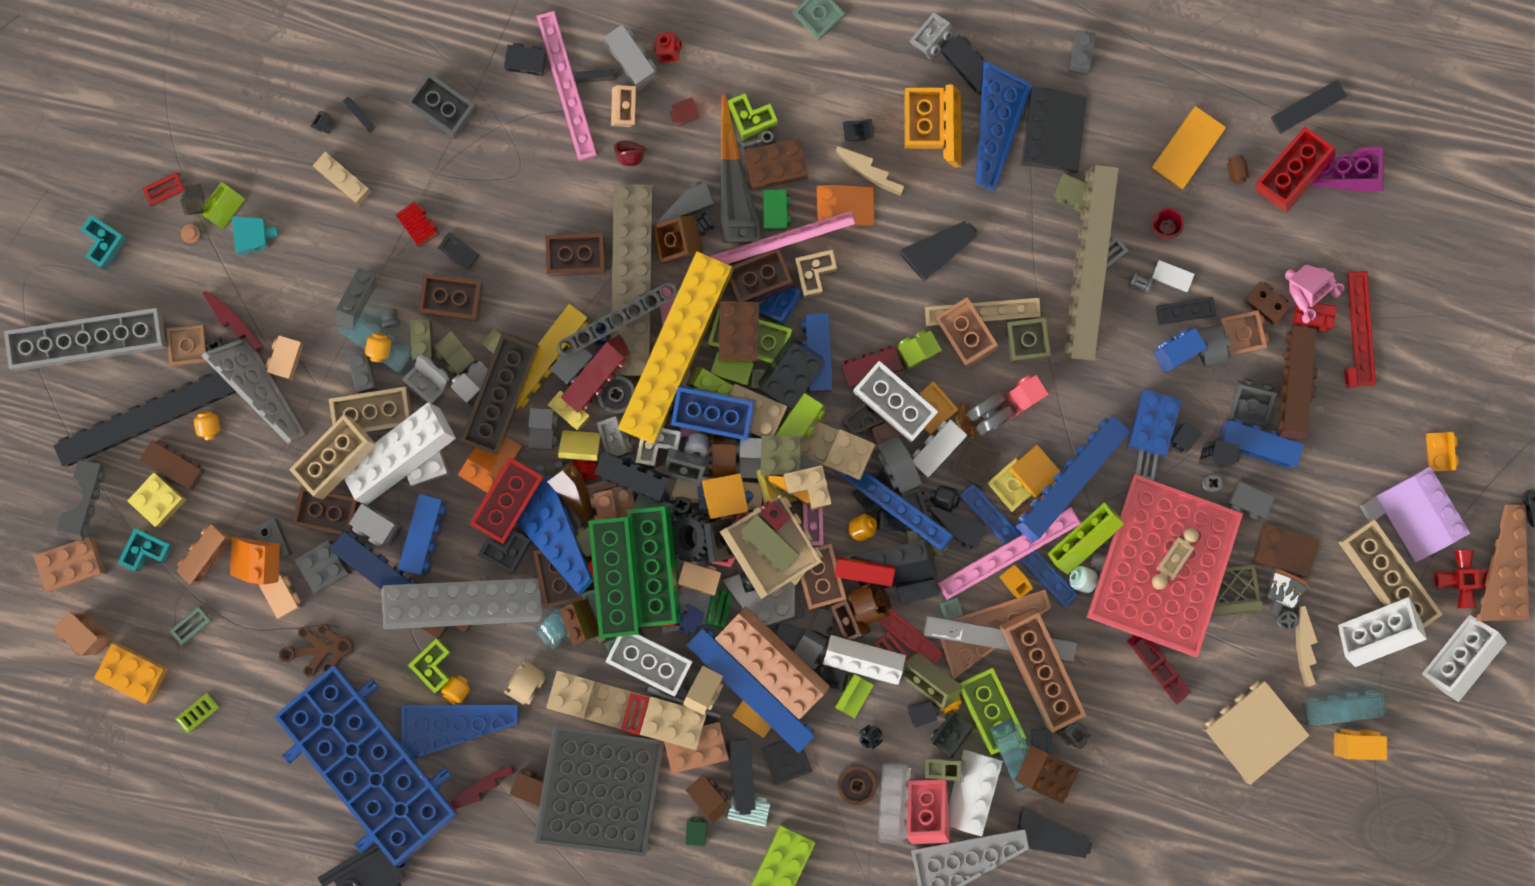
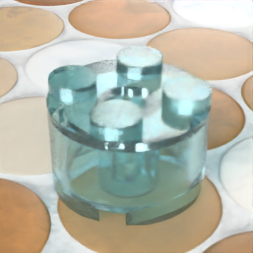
M558 609L540 622V628L536 626L533 629L547 648L555 649L562 643V638L565 635L569 637Z

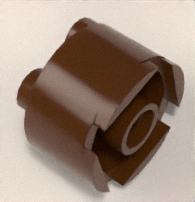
M866 583L853 589L848 594L849 602L855 610L854 616L857 622L869 625L890 616L891 613H888V610L891 609L890 599L885 589H880L877 586L879 584Z
M851 765L840 773L837 787L844 801L852 805H864L875 795L877 782L873 773L868 768L862 765ZM855 780L862 782L859 790L856 787L852 788Z

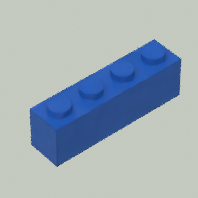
M829 313L807 314L805 319L802 320V331H806V338L803 339V344L820 354L825 361L824 366L809 385V393L832 392Z

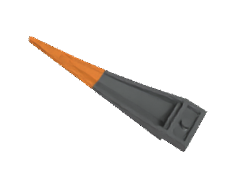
M724 94L722 95L720 216L724 243H752L761 240L760 222L743 171L728 102Z

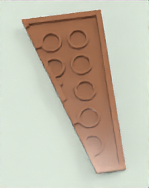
M1505 505L1499 526L1501 531L1499 539H1496L1495 542L1496 551L1495 555L1491 558L1485 582L1486 591L1484 597L1481 598L1480 604L1482 607L1480 614H1477L1476 621L1529 620L1526 505Z
M1044 589L1025 595L1019 600L1017 598L951 620L1000 628L999 625L1031 609L1038 611L1041 616L1051 608ZM939 638L953 679L996 649Z

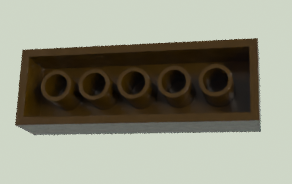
M507 332L501 334L460 440L461 442L494 455L500 452L540 345Z

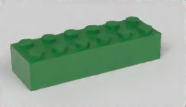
M670 506L627 510L638 627L681 623Z
M628 517L590 520L588 525L599 638L639 635Z

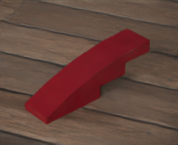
M202 292L221 326L226 328L230 325L237 338L248 339L254 351L259 352L264 349L257 336L239 315L209 292Z
M1136 635L1127 640L1135 654L1176 705L1191 694L1190 689L1180 679L1177 672L1167 662L1164 655L1152 641Z
M513 765L477 781L457 795L450 804L454 809H458L483 800L481 792L498 787V778L515 772Z

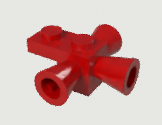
M1474 550L1454 551L1459 570H1453V573L1435 571L1434 573L1436 590L1454 586V589H1460L1457 609L1477 608L1472 589L1486 588L1485 582L1489 569H1471Z

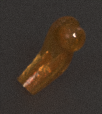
M959 403L956 422L960 429L967 434L966 437L975 438L979 432L967 415L969 404Z

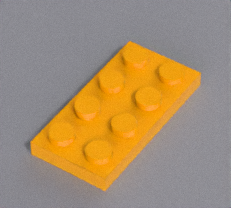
M946 85V91H943L944 103L946 102V110H943V119L946 121V129L943 130L946 148L943 150V155L949 164L958 168L962 167V92L954 85Z

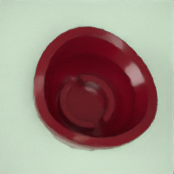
M628 140L619 141L614 145L617 160L624 166L639 165L647 151L646 147Z
M1166 207L1154 214L1150 227L1159 238L1173 240L1182 233L1184 218L1177 209Z

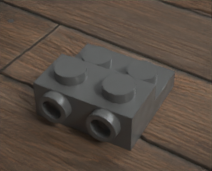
M1243 378V381L1238 380L1228 420L1237 419L1243 421L1244 424L1256 425L1266 429L1277 395L1276 390L1273 389V385L1268 383L1256 385L1254 384L1255 381L1248 378Z

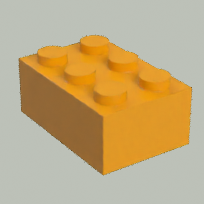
M905 88L904 149L943 148L944 88Z
M111 643L94 679L144 704H150L169 668L119 643Z
M1340 729V732H1334V756L1345 759L1387 760V736L1381 735V732L1368 729H1360V731Z

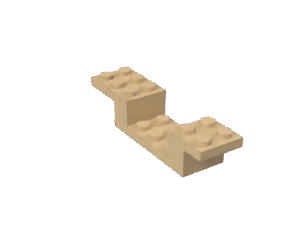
M737 384L734 385L730 394L757 400L751 433L762 439V436H775L792 412L786 405ZM817 421L813 426L815 430L809 438L806 437L803 441L802 455L840 474L849 475L861 480L876 445L844 430H837Z
M557 671L546 708L621 729L630 693L641 696L645 695ZM649 697L640 735L697 750L707 712L702 715L688 707ZM633 698L626 726L628 729H630L637 698ZM641 700L634 726V730L636 731L638 728L644 700Z

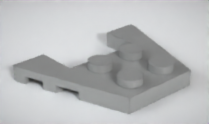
M740 575L723 580L743 609L745 607L750 609L766 626L795 618V585L792 582L785 584L761 599L756 590L745 593Z

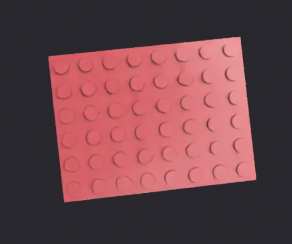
M1134 474L1120 514V518L1125 524L1113 535L1087 618L1198 657L1243 513ZM1186 529H1196L1199 534L1198 540L1190 543L1194 550L1173 580L1167 577L1168 583L1164 589L1154 588L1152 579L1155 575L1161 574L1156 569L1178 537L1184 540L1183 533Z

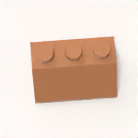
M214 524L207 525L202 530V537L198 542L195 541L190 546V553L187 557H182L177 564L179 567L176 571L189 584L199 585L231 542V536Z

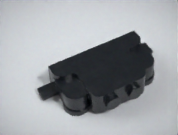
M374 843L363 854L357 853L317 878L322 886H327L332 882H335L336 886H402L400 882L405 878L404 870L411 864L412 856L401 866H394L380 847Z

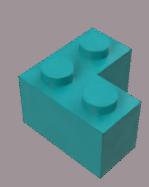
M90 215L80 230L95 240V243L85 257L105 270L109 268L128 240V238L93 215Z
M134 528L118 564L135 572H141L148 556L159 562H167L175 545L142 529Z

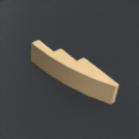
M837 146L836 154L849 167L882 189L901 196L904 186L886 180L889 172L872 167V158Z
M1298 606L1297 616L1299 621L1296 627V650L1304 686L1309 687L1316 684L1310 665L1317 663L1311 645L1318 643L1306 606Z

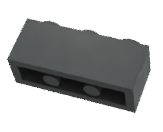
M358 267L336 308V324L353 330L375 289V273Z

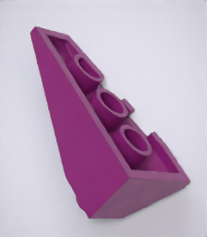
M1363 147L1350 154H1341L1340 157L1334 158L1311 186L1362 192L1384 191V147Z

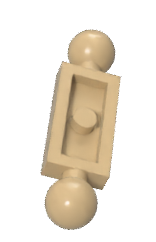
M1186 529L1183 533L1184 540L1179 537L1175 540L1156 569L1161 574L1153 577L1152 585L1154 588L1164 589L1168 583L1167 577L1171 580L1176 577L1194 550L1190 543L1198 540L1199 534L1196 529Z

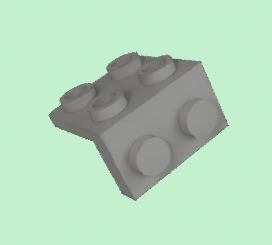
M420 354L417 357L415 367L401 382L426 404L428 402L433 404L445 392L449 378L448 374L443 369H438L428 356L424 357Z

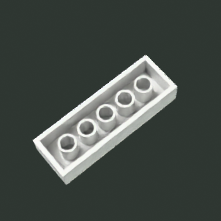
M428 402L375 442L377 446L344 478L356 501L368 505L456 439L441 409Z

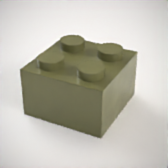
M1046 318L1006 323L1010 363L1049 358L1051 356Z
M762 436L761 475L763 477H784V474L802 470L803 438L801 436Z

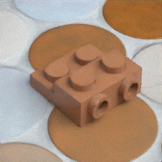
M1259 310L1220 319L1221 324L1225 328L1224 336H1228L1230 339L1231 347L1227 349L1230 351L1231 356L1267 348L1269 338L1268 334L1263 331L1265 321L1263 314H1259Z
M618 486L593 491V497H590L592 509L596 508L598 514L594 516L595 520L628 517L627 510H632L635 504L632 489H623Z

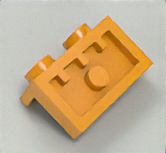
M1454 432L1427 433L1428 467H1431L1433 472L1456 470L1459 459L1455 455L1457 437L1454 436Z

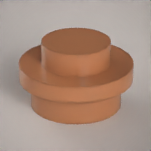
M188 224L182 228L181 238L187 243H195L200 238V230L197 226Z

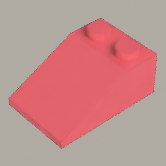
M947 780L908 781L906 836L911 844L950 842Z

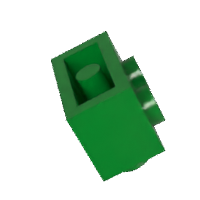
M786 189L763 190L764 231L787 230V225H791V214H787V206H790V195H786Z

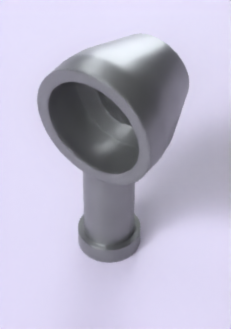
M763 130L758 134L757 138L740 141L742 149L746 150L757 145L761 147L776 143V135L771 130ZM764 135H769L771 139L767 141L763 137Z

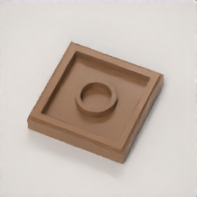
M204 324L166 328L170 367L208 363L201 356L208 351L205 346L207 338Z

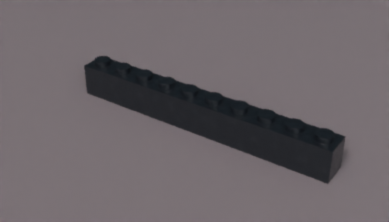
M218 372L211 376L206 374L199 377V381L195 383L191 381L183 384L182 388L177 391L172 389L165 392L164 396L159 399L154 397L147 400V404L141 407L139 405L133 406L128 409L129 412L123 415L122 413L111 416L112 420L97 422L93 424L94 428L89 430L86 428L81 429L71 438L69 436L63 437L53 446L63 467H70L77 464L78 460H86L237 392Z

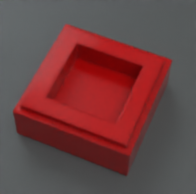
M1356 368L1345 369L1346 388L1357 387Z

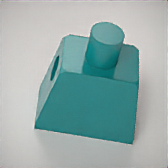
M232 217L235 253L238 255L266 249L269 247L268 238L279 237L278 227H267V221L263 218Z

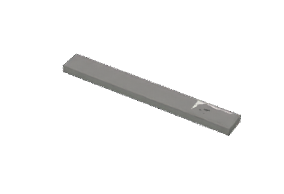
M927 616L924 629L925 636L1010 651L1000 628ZM1051 638L1060 659L1074 662L1077 642Z

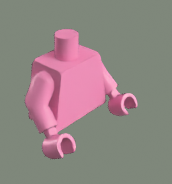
M1304 265L1298 272L1289 269L1285 274V279L1289 281L1290 294L1299 309L1304 311L1302 315L1304 323H1309L1310 317L1312 320L1316 317V312L1313 309H1309L1308 306L1313 307L1329 292L1334 298H1338L1344 291V285L1341 283L1336 284L1334 273L1329 272L1325 268Z

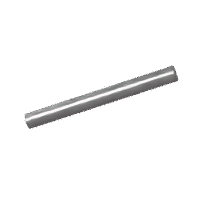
M651 686L648 687V694L684 706L685 699L677 696L674 697ZM706 710V716L719 721L721 713L714 710Z

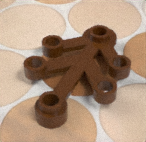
M326 624L319 625L317 632L321 636H326L334 644L326 645L314 636L308 627H301L298 630L299 637L305 638L316 647L293 650L291 647H284L279 651V659L282 662H291L295 657L316 654L310 664L303 669L304 675L311 677L316 673L317 666L328 652L335 653L329 662L323 664L322 670L324 673L326 672V665L335 666L342 656L350 655L353 652L355 645L349 637H338L330 631L329 626ZM322 626L326 627L327 629L326 633L324 634L320 632V628ZM303 629H306L308 632L306 636L301 634ZM344 642L348 644V649L346 650L342 648ZM286 651L291 653L290 658L285 657ZM308 667H311L313 670L310 675L306 672Z

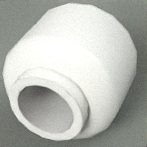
M701 433L691 434L686 439L684 451L707 458L710 440Z

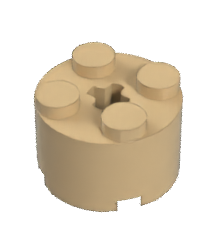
M523 660L522 665L524 666L520 665L509 681V689L505 688L504 693L523 705L525 703L529 705L535 696V688L541 687L545 680V675H543L544 671Z

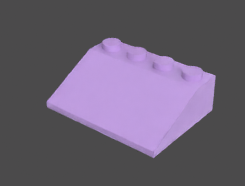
M1431 467L1419 470L1376 496L1414 563L1470 534Z

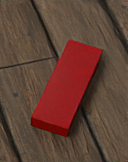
M838 557L834 577L892 587L895 566Z

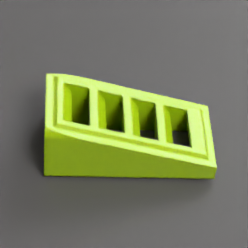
M206 693L175 718V720L186 733H191L220 707ZM206 701L212 709L208 710L202 702ZM199 706L205 714L202 715L196 707ZM192 711L199 718L197 721L190 714ZM185 717L190 720L191 726L185 721Z

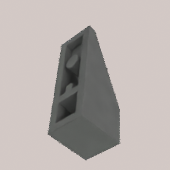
M700 181L690 185L691 188L687 189L659 219V223L679 216H690L714 207L706 182L701 183Z

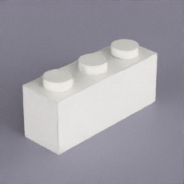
M951 420L948 423L943 421L937 428L939 432L936 436L930 435L924 442L926 446L923 450L917 449L911 456L915 468L926 478L938 468L967 436Z

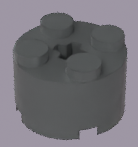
M1223 324L1197 330L1207 346V349L1198 353L1204 367L1231 361V354L1227 349L1231 347L1230 339L1228 336H1224L1225 328Z
M616 375L610 383L606 382L604 384L605 390L597 399L606 412L613 415H622L627 409L635 387L627 378ZM614 391L622 393V395L619 396L620 399L616 400L615 397L612 398V396L615 395Z

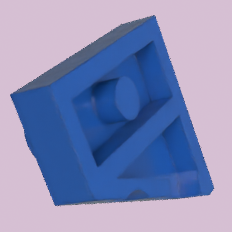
M791 288L766 298L767 301L759 306V315L784 325L803 293L801 290Z

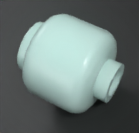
M1077 566L1071 572L1069 581L1073 589L1083 593H1090L1097 587L1098 576L1090 568Z

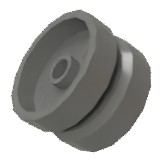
M1002 391L967 412L971 421H977L982 417L985 419L976 426L981 436L1007 422V419L1016 414L1011 405H1007L1001 410L998 408L1007 400Z

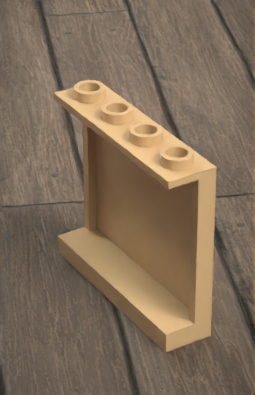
M779 495L773 499L791 517L777 532L800 555L784 572L781 570L777 572L769 564L771 561L766 556L762 558L755 551L757 547L752 542L748 544L741 537V529L757 513L760 515L762 512L760 508L720 531L761 599L822 562L820 560L823 557L817 547H812L810 534L807 530L803 531L799 526L802 522L796 513L794 515L791 513L789 508L792 506L786 496L782 498Z
M1258 680L1249 686L1250 690L1246 694H1239L1234 699V704L1223 707L1219 711L1220 715L1217 718L1212 717L1205 722L1204 725L1206 727L1202 729L1210 736L1242 775V779L1249 785L1310 736L1265 681L1259 682Z

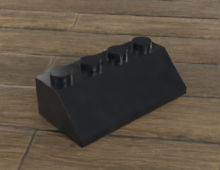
M927 540L851 556V559L895 566L892 587L938 577L931 544ZM858 581L859 584H860V586H862V585H864V584L867 583V582ZM877 585L880 589L891 587L885 585Z

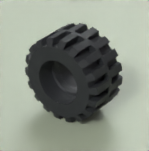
M702 512L685 513L682 516H678L676 518L677 521L672 522L675 555H678L680 560L686 562L708 560L704 524L714 522L715 519H710L709 514ZM694 529L696 530L698 535V541L696 545L694 544L692 539V533Z

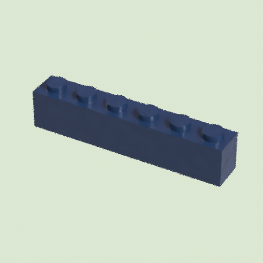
M343 529L329 546L331 552L381 590L383 585L419 584L412 577L407 579L403 576L404 571L398 569V566L395 565L393 568L389 565V560L382 554L376 555L373 552L374 548L367 542L362 544L358 541V536L351 530L347 532Z

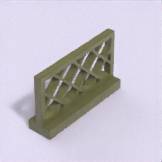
M1255 565L1226 568L1225 573L1229 572L1235 578L1229 585L1222 580L1221 584L1227 588L1222 595H1217L1219 599L1214 605L1211 617L1260 612L1263 609V604L1260 600ZM1251 570L1252 578L1248 583L1239 576L1242 571ZM1236 579L1246 585L1241 593L1231 587ZM1247 587L1254 591L1255 599L1248 600L1242 595ZM1228 589L1238 596L1233 602L1223 598Z

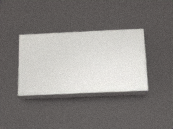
M1159 260L1152 278L1176 289L1188 292L1195 274Z

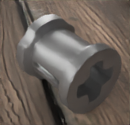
M1135 271L1129 287H1136L1147 294L1153 278H1146Z
M1218 475L1206 476L1202 480V487L1206 492L1218 491L1222 487V479ZM1211 480H1215L1213 487H1209Z

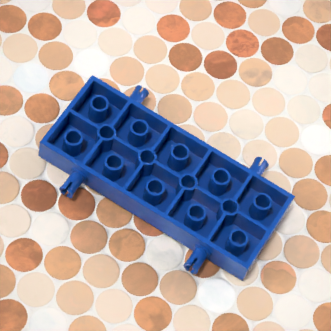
M333 665L274 715L275 719L295 743L282 756L287 763L291 764L292 761L304 753L367 831V834L354 844L356 848H359L357 850L361 854L373 843H376L394 866H401L459 816V813L439 790V787L451 778L452 775L443 767L434 777H428L367 702L366 698L380 688L378 684H375L376 682L371 678L363 687L356 689L342 670Z

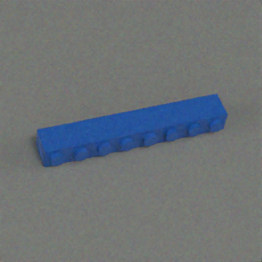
M1115 416L1109 419L1104 418L1098 424L1099 429L1096 432L1093 431L1086 438L1088 442L1085 445L1082 444L1075 451L1077 455L1074 458L1071 457L1064 464L1066 468L1063 471L1060 470L1052 478L1054 482L1044 487L1041 491L1043 495L1033 500L1029 505L1031 509L1028 512L1022 513L1018 518L1020 522L1015 527L1032 543L1043 536L1129 434L1130 430Z
M702 629L686 646L712 671L722 675V680L790 746L800 753L815 737L812 734L814 729L807 723L803 725L791 711L789 712L777 698L770 694V691L765 686L761 685L749 671L742 667L741 663L714 640L716 636L709 629L706 631Z

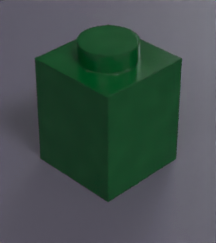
M691 817V820H687L686 845L705 846L707 821L703 820V817Z

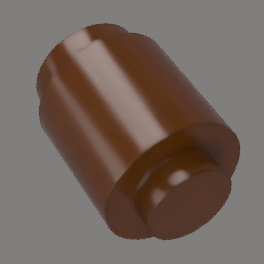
M1243 155L1228 158L1229 163H1227L1230 181L1235 182V185L1246 183V179L1250 177L1247 162L1244 160Z

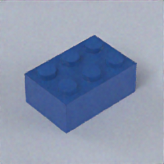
M1187 328L1157 346L1156 349L1158 351L1153 354L1166 373L1207 349V346L1196 328L1191 331Z
M1143 390L1140 394L1126 447L1160 457L1167 456L1182 400Z

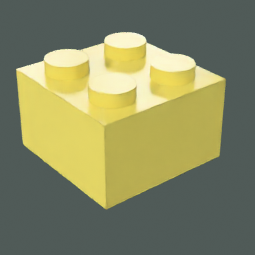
M153 473L129 498L128 502L152 525L161 528L187 499L160 474Z

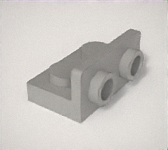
M933 12L911 38L910 43L924 52L928 59L932 60L940 53L941 48L946 42L951 40L955 31L950 22Z
M623 415L597 422L605 452L616 456L635 452L634 439L630 434L618 429Z

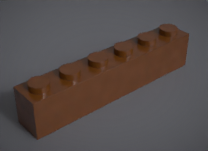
M1293 325L1290 332L1286 333L1285 343H1288L1283 357L1286 360V366L1283 367L1282 377H1285L1280 391V394L1283 395V400L1280 401L1279 412H1282L1277 424V429H1280L1279 437L1303 441L1308 432L1316 329Z

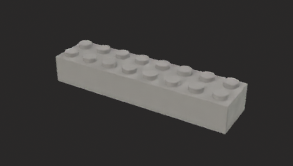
M158 308L4 331L8 367L13 371L167 348L162 310Z
M539 578L383 585L381 590L384 629L539 622L542 617Z

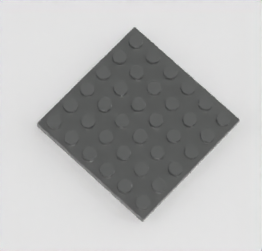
M553 725L533 842L645 856L664 741Z

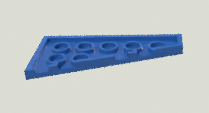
M984 62L976 184L990 191H995L1033 84L989 62Z
M548 475L534 491L516 523L578 594H582L594 579L587 561L583 558L580 543L576 540L574 535L576 533L567 510L563 507L561 497L547 482L551 478V475Z
M401 705V744L416 759L517 725L518 705Z

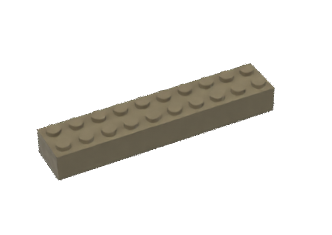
M1094 165L1089 170H1086L1085 181L1088 184L1087 189L1083 191L1085 208L1081 209L1080 220H1083L1082 228L1079 227L1078 239L1081 240L1080 247L1077 246L1075 257L1078 258V264L1074 266L1073 277H1076L1075 285L1071 287L1073 304L1069 305L1068 310L1071 320L1070 323H1067L1066 334H1069L1068 342L1064 344V353H1066L1067 358L1095 361L1119 170L1117 167Z
M614 184L612 312L652 291V185ZM651 297L646 298L648 306H651ZM630 306V314L633 316L638 315V309L635 306ZM651 312L611 333V339L620 334L630 352V355L626 358L628 360L627 364L621 370L618 368L615 371L616 375L625 378L641 377L651 353ZM614 315L612 317L614 324H621L620 316Z

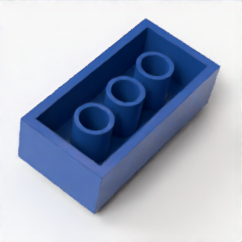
M681 385L677 389L671 425L748 440L751 438L757 400Z
M1237 419L1229 420L1222 424L1218 437L1219 441L1240 445L1239 450L1242 454L1286 468L1297 467L1304 444L1299 443V440L1279 437L1280 433L1275 431L1264 432L1262 427L1256 425L1245 426L1243 421Z
M419 494L398 569L419 575H426L427 572H430L433 563L430 561L432 553L435 554L438 545L435 542L436 537L441 534L443 524H440L442 516H446L448 510L447 501Z

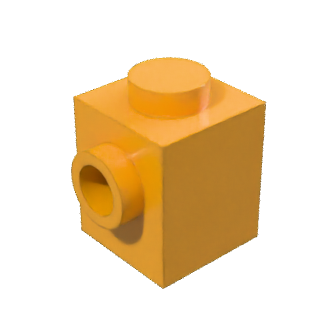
M1015 565L999 576L1005 586L1018 600L1033 589L1027 577Z

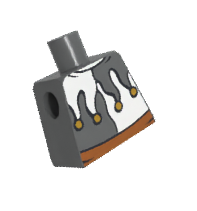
M1272 568L1265 594L1266 599L1273 601L1269 612L1280 616L1283 607L1293 609L1310 583L1279 568Z

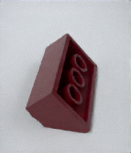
M620 334L604 344L561 396L577 413L583 409L585 411L589 409L593 404L591 400L594 396L598 397L605 390L604 384L606 382L610 383L616 377L615 371L618 368L621 370L627 364L628 360L626 358L630 355V352Z

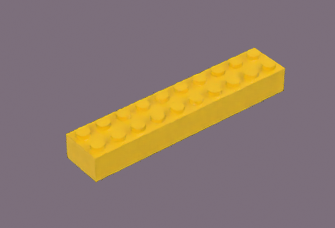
M696 251L619 424L618 429L656 446L674 406L677 389L685 381L733 273L732 266Z

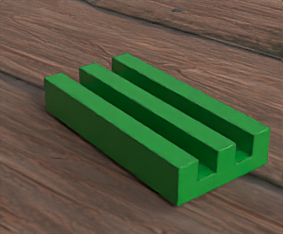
M717 587L715 595L710 598L705 624L719 629L725 628L732 597L730 591L725 592L726 590H720ZM717 594H719L718 605H717V608H716L715 619H714V622H713V621H712V617H713L714 607H715V603H716Z

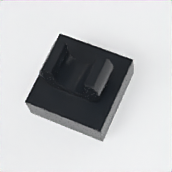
M319 111L310 127L316 131L330 134V131L326 129V125L328 123L335 125L336 123L330 119L331 115Z

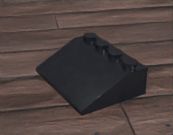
M1032 86L1029 96L1021 165L1078 172L1087 97L1051 88Z

